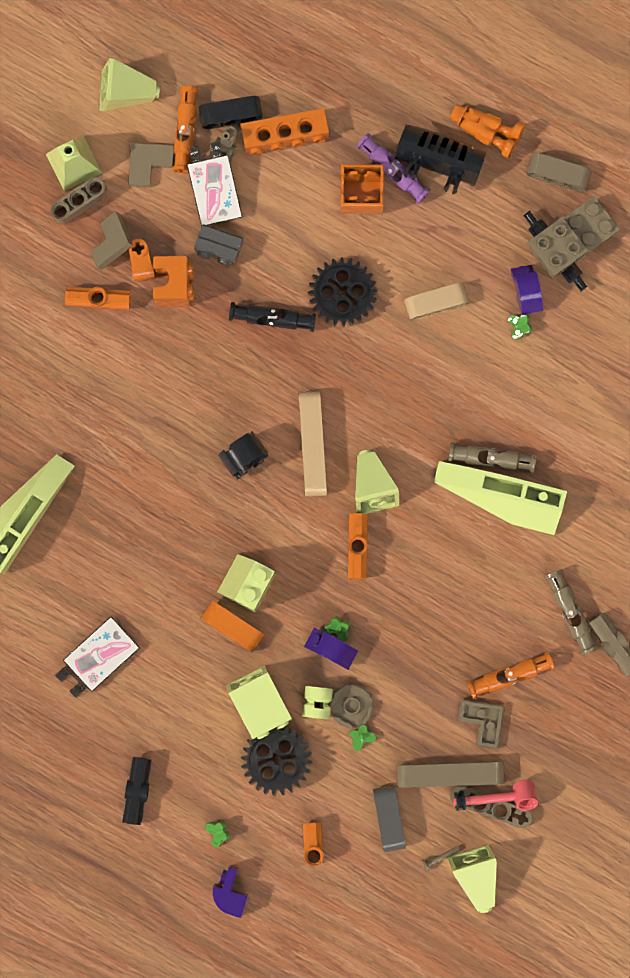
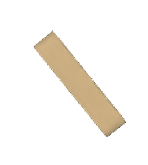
M320 391L299 392L305 497L326 496L327 487Z

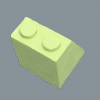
M237 554L217 593L256 612L276 575L275 571L252 559Z
M265 665L226 685L228 693L252 739L256 737L258 739L264 738L269 734V730L275 727L280 729L289 724L288 720L292 719Z

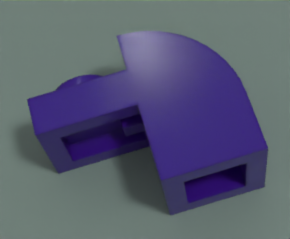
M532 265L511 269V276L517 292V302L522 315L543 311L540 283L537 272H534Z
M316 628L312 630L304 645L307 649L349 670L358 653V650Z
M229 866L228 871L223 870L220 883H224L223 887L218 885L213 887V899L216 906L222 912L241 918L248 895L231 890L238 868Z

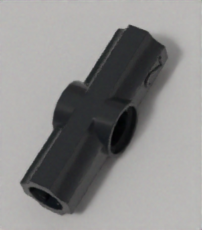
M133 757L130 778L127 780L124 799H126L122 823L141 825L144 804L147 802L150 783L148 781L152 763L151 759Z

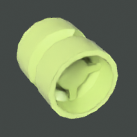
M305 686L304 698L307 700V703L303 704L302 717L330 720L331 707L328 703L332 701L333 689ZM314 701L321 702L320 708H314Z

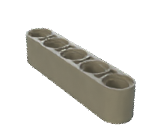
M504 762L397 765L398 788L505 784Z

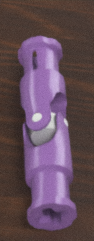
M367 133L359 141L356 148L362 149L370 157L369 160L375 165H384L386 175L404 192L410 193L416 199L417 204H420L428 196L431 190L429 188L426 189L417 180L418 178L412 180V172L405 178L403 173L406 167L396 160L383 145L379 146L371 138L370 133ZM401 171L402 178L397 177L395 174Z

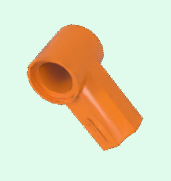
M322 822L303 823L304 859L308 865L314 867L320 865L324 858ZM311 850H317L320 853V859L316 863H311L307 858Z

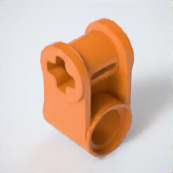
M142 239L133 240V246L129 248L134 282L156 278L146 242ZM137 246H141L143 249L139 255L135 251Z

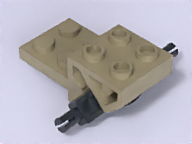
M595 196L565 218L561 217L549 227L542 219L537 221L531 211L523 215L531 227L528 230L534 237L527 242L529 249L552 279L562 274L568 283L574 282L580 292L588 286L581 279L580 276L583 273L576 264L620 231Z

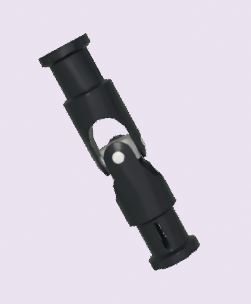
M231 302L229 320H243L249 324L292 330L297 328L308 329L310 332H314L316 314H302L295 310L252 304L244 306Z

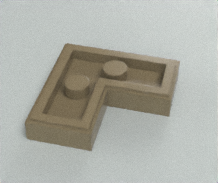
M131 143L129 186L150 188L152 167L172 168L174 145Z
M116 211L100 223L106 240L91 251L96 267L100 270L104 269L133 246L121 214Z
M461 699L458 721L479 724L476 746L498 749L504 706Z

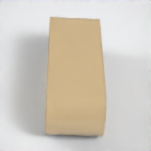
M463 283L452 284L404 299L410 321L454 310L469 304Z

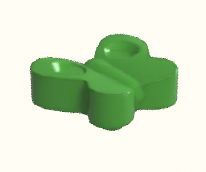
M510 315L508 317V321L515 327L512 333L514 339H520L525 333L532 332V326L528 324L530 321L529 315Z
M334 616L331 622L326 624L324 632L327 634L335 633L339 640L345 642L349 636L348 628L350 623L349 621H341L338 616Z
M360 725L358 730H352L349 733L350 737L353 738V748L356 751L361 750L365 742H374L376 740L375 734L367 731L366 725Z
M224 821L219 823L210 822L205 825L206 831L213 834V847L221 846L225 840L230 838V833L226 831Z

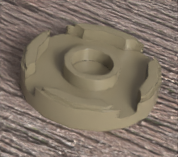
M345 685L339 688L332 696V701L330 702L331 714L334 720L341 726L356 728L365 724L370 719L373 712V700L369 692L363 687Z

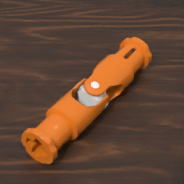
M182 86L179 89L181 101L178 104L177 110L179 123L176 127L174 142L175 165L172 167V171L188 174L190 173L188 168L190 156L193 154V125L196 119L197 106H195V99L198 88ZM180 135L188 137V139L181 142Z
M547 651L543 656L525 659L516 664L515 667L507 666L485 674L483 678L472 682L469 680L466 683L472 698L476 699L480 694L498 691L516 684L518 680L538 676V673L548 669L554 670L555 667ZM504 672L508 683H500L496 677Z

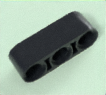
M258 96L235 98L199 106L203 129L226 127L263 118Z

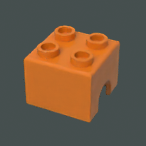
M341 164V214H383L384 165Z
M154 256L153 269L156 270V277H166L169 279L165 286L153 287V298L156 306L189 307L190 301H194L193 284H190V280H194L193 262H189L187 256Z

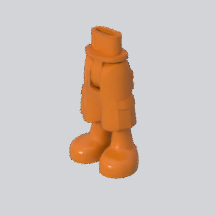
M458 104L449 118L457 122L458 127L474 136L481 143L487 146L494 144L501 150V154L505 158L511 156L526 125L523 122H517L515 126L509 127L503 125L502 118L469 108V106L464 108ZM496 133H499V134L505 136V137L508 138V139H507V140H504V139H502V138L496 136L495 134H496Z

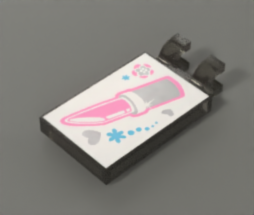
M219 141L210 143L213 155L201 157L198 146L189 148L193 162L188 163L187 168L201 226L203 224L212 225L243 217L229 155L222 156Z
M110 616L63 659L66 666L56 673L55 676L63 682L71 674L78 684L70 692L75 698H78L87 688L91 692L95 691L141 648Z

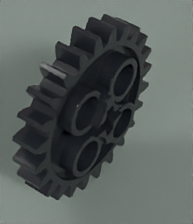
M341 257L340 263H336L335 259H332L331 266L324 262V270L319 267L317 268L319 276L312 275V279L316 282L309 283V287L314 289L308 291L309 296H314V298L309 300V303L316 304L313 312L320 310L319 319L326 316V324L330 320H334V327H336L338 322H341L344 328L346 322L349 321L350 325L353 326L354 319L361 323V315L368 317L369 314L366 309H374L370 302H376L377 298L371 295L377 294L378 291L371 287L376 285V281H369L373 274H365L367 267L365 266L360 269L359 261L352 265V258L348 260V263H344L343 257ZM340 273H345L348 276V280L340 282L336 277ZM328 280H333L334 283L338 286V288L335 287L333 284L329 283ZM358 287L364 291V294L357 297L353 295L352 290ZM329 288L334 294L331 297H324L322 291ZM339 289L342 291L346 289V295L355 301L357 305L354 306L344 294L339 296ZM340 303H346L349 309L346 312H341L337 306Z
M289 726L284 731H282V728L271 729L264 738L258 739L256 737L254 741L247 740L250 748L243 747V750L248 754L241 756L242 760L247 761L246 764L242 765V768L249 770L244 776L246 778L252 776L249 781L251 785L257 782L255 788L257 791L264 787L265 795L268 794L269 790H272L273 796H276L277 791H280L282 796H285V789L293 793L292 786L295 785L301 788L298 781H307L303 774L311 773L306 768V765H312L313 762L307 759L312 753L305 751L309 747L308 743L301 744L305 739L303 736L296 738L297 730L290 734ZM283 743H290V751L286 753L280 751V746ZM262 747L270 749L266 757L259 756V750ZM277 755L280 759H284L292 755L296 756L295 759L280 760L279 765H275L274 762L265 763L261 766L258 765V762H267L275 760V756ZM287 764L295 765V770L292 774L284 773V768ZM267 768H272L274 771L273 776L268 779L263 778V771Z

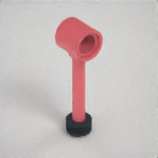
M521 780L513 785V792L466 797L464 792H461V795L460 793L459 795L455 793L453 804L456 811H459V808L460 810L461 808L466 810V805L514 801L517 809L527 811L535 808L538 805L534 783L530 780Z

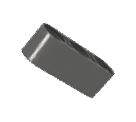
M395 786L373 789L384 852L406 849Z

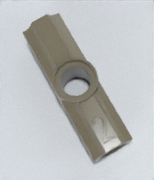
M602 613L588 624L600 639V644L611 659H614L622 673L627 677L630 675V645L623 634L615 629L607 615Z

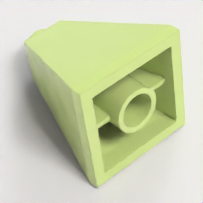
M109 58L102 69L99 111L152 102L155 98L159 97L160 86L156 85V80L113 58Z
M84 136L73 139L46 154L64 192L103 174Z
M371 450L361 451L357 455L355 493L357 513L367 514L399 506L398 487L376 453Z
M489 844L447 857L455 878L476 910L480 911V913L491 911L492 907H495L497 862Z

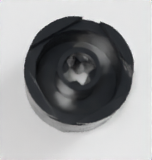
M251 431L250 434L248 432L231 443L227 452L223 450L218 454V457L230 474L237 480L246 475L247 471L252 468L251 466L255 469L269 456L267 454L268 451L254 431Z

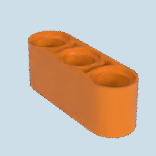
M211 601L200 618L252 653L264 637L263 633L214 601Z

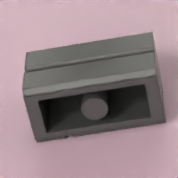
M203 224L194 250L198 252L197 256L209 260L212 257L218 259L217 262L219 264L229 267L230 264L236 265L244 241L242 237Z

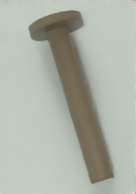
M457 846L427 862L424 859L421 861L425 870L429 872L428 867L461 850Z

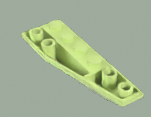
M57 454L0 506V573L5 575L75 467Z
M441 461L438 463L434 483L512 525L550 535L555 534L567 491Z

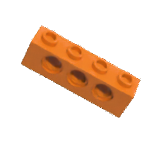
M324 108L240 124L246 154L250 153V155H258L263 153V150L269 149L271 151H279L284 149L285 146L290 145L292 147H300L306 142L311 141L313 143H322L325 139L329 138ZM308 125L312 130L308 133H303L300 128ZM283 129L291 132L287 137H283L279 133ZM262 133L270 135V138L266 141H262L258 137Z

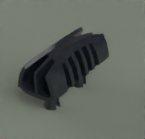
M406 124L397 147L395 159L408 163L403 173L405 178L413 171L412 180H415L421 167L448 177L444 190L447 192L450 186L453 185L452 194H456L460 181L475 186L487 152L446 135Z

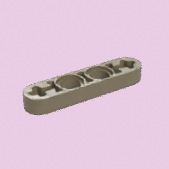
M456 786L450 792V800L453 802L454 793L459 792L460 789L463 790L465 796H470V792L474 793L473 796L486 794L463 786ZM508 802L487 803L486 807L481 810L477 809L475 805L466 806L468 810L519 828H526L532 822V815L528 810H519L516 805ZM500 804L507 807V814L503 817H498L495 814V808ZM511 808H515L513 813L518 815L525 812V817L528 818L527 822L523 821L522 824H518L519 820L514 817L511 818L512 821H508L507 819L511 815Z

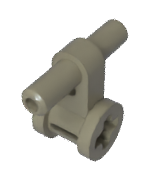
M239 124L229 125L223 132L222 137H218L213 143L210 155L228 156L230 163L237 151L234 143L241 130V126Z

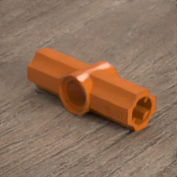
M66 287L65 306L89 307L97 310H130L131 291L109 290L100 287ZM96 294L104 296L100 303L93 302V297Z
M349 514L348 579H367L368 514ZM355 541L362 542L364 545L363 551H353L352 543Z

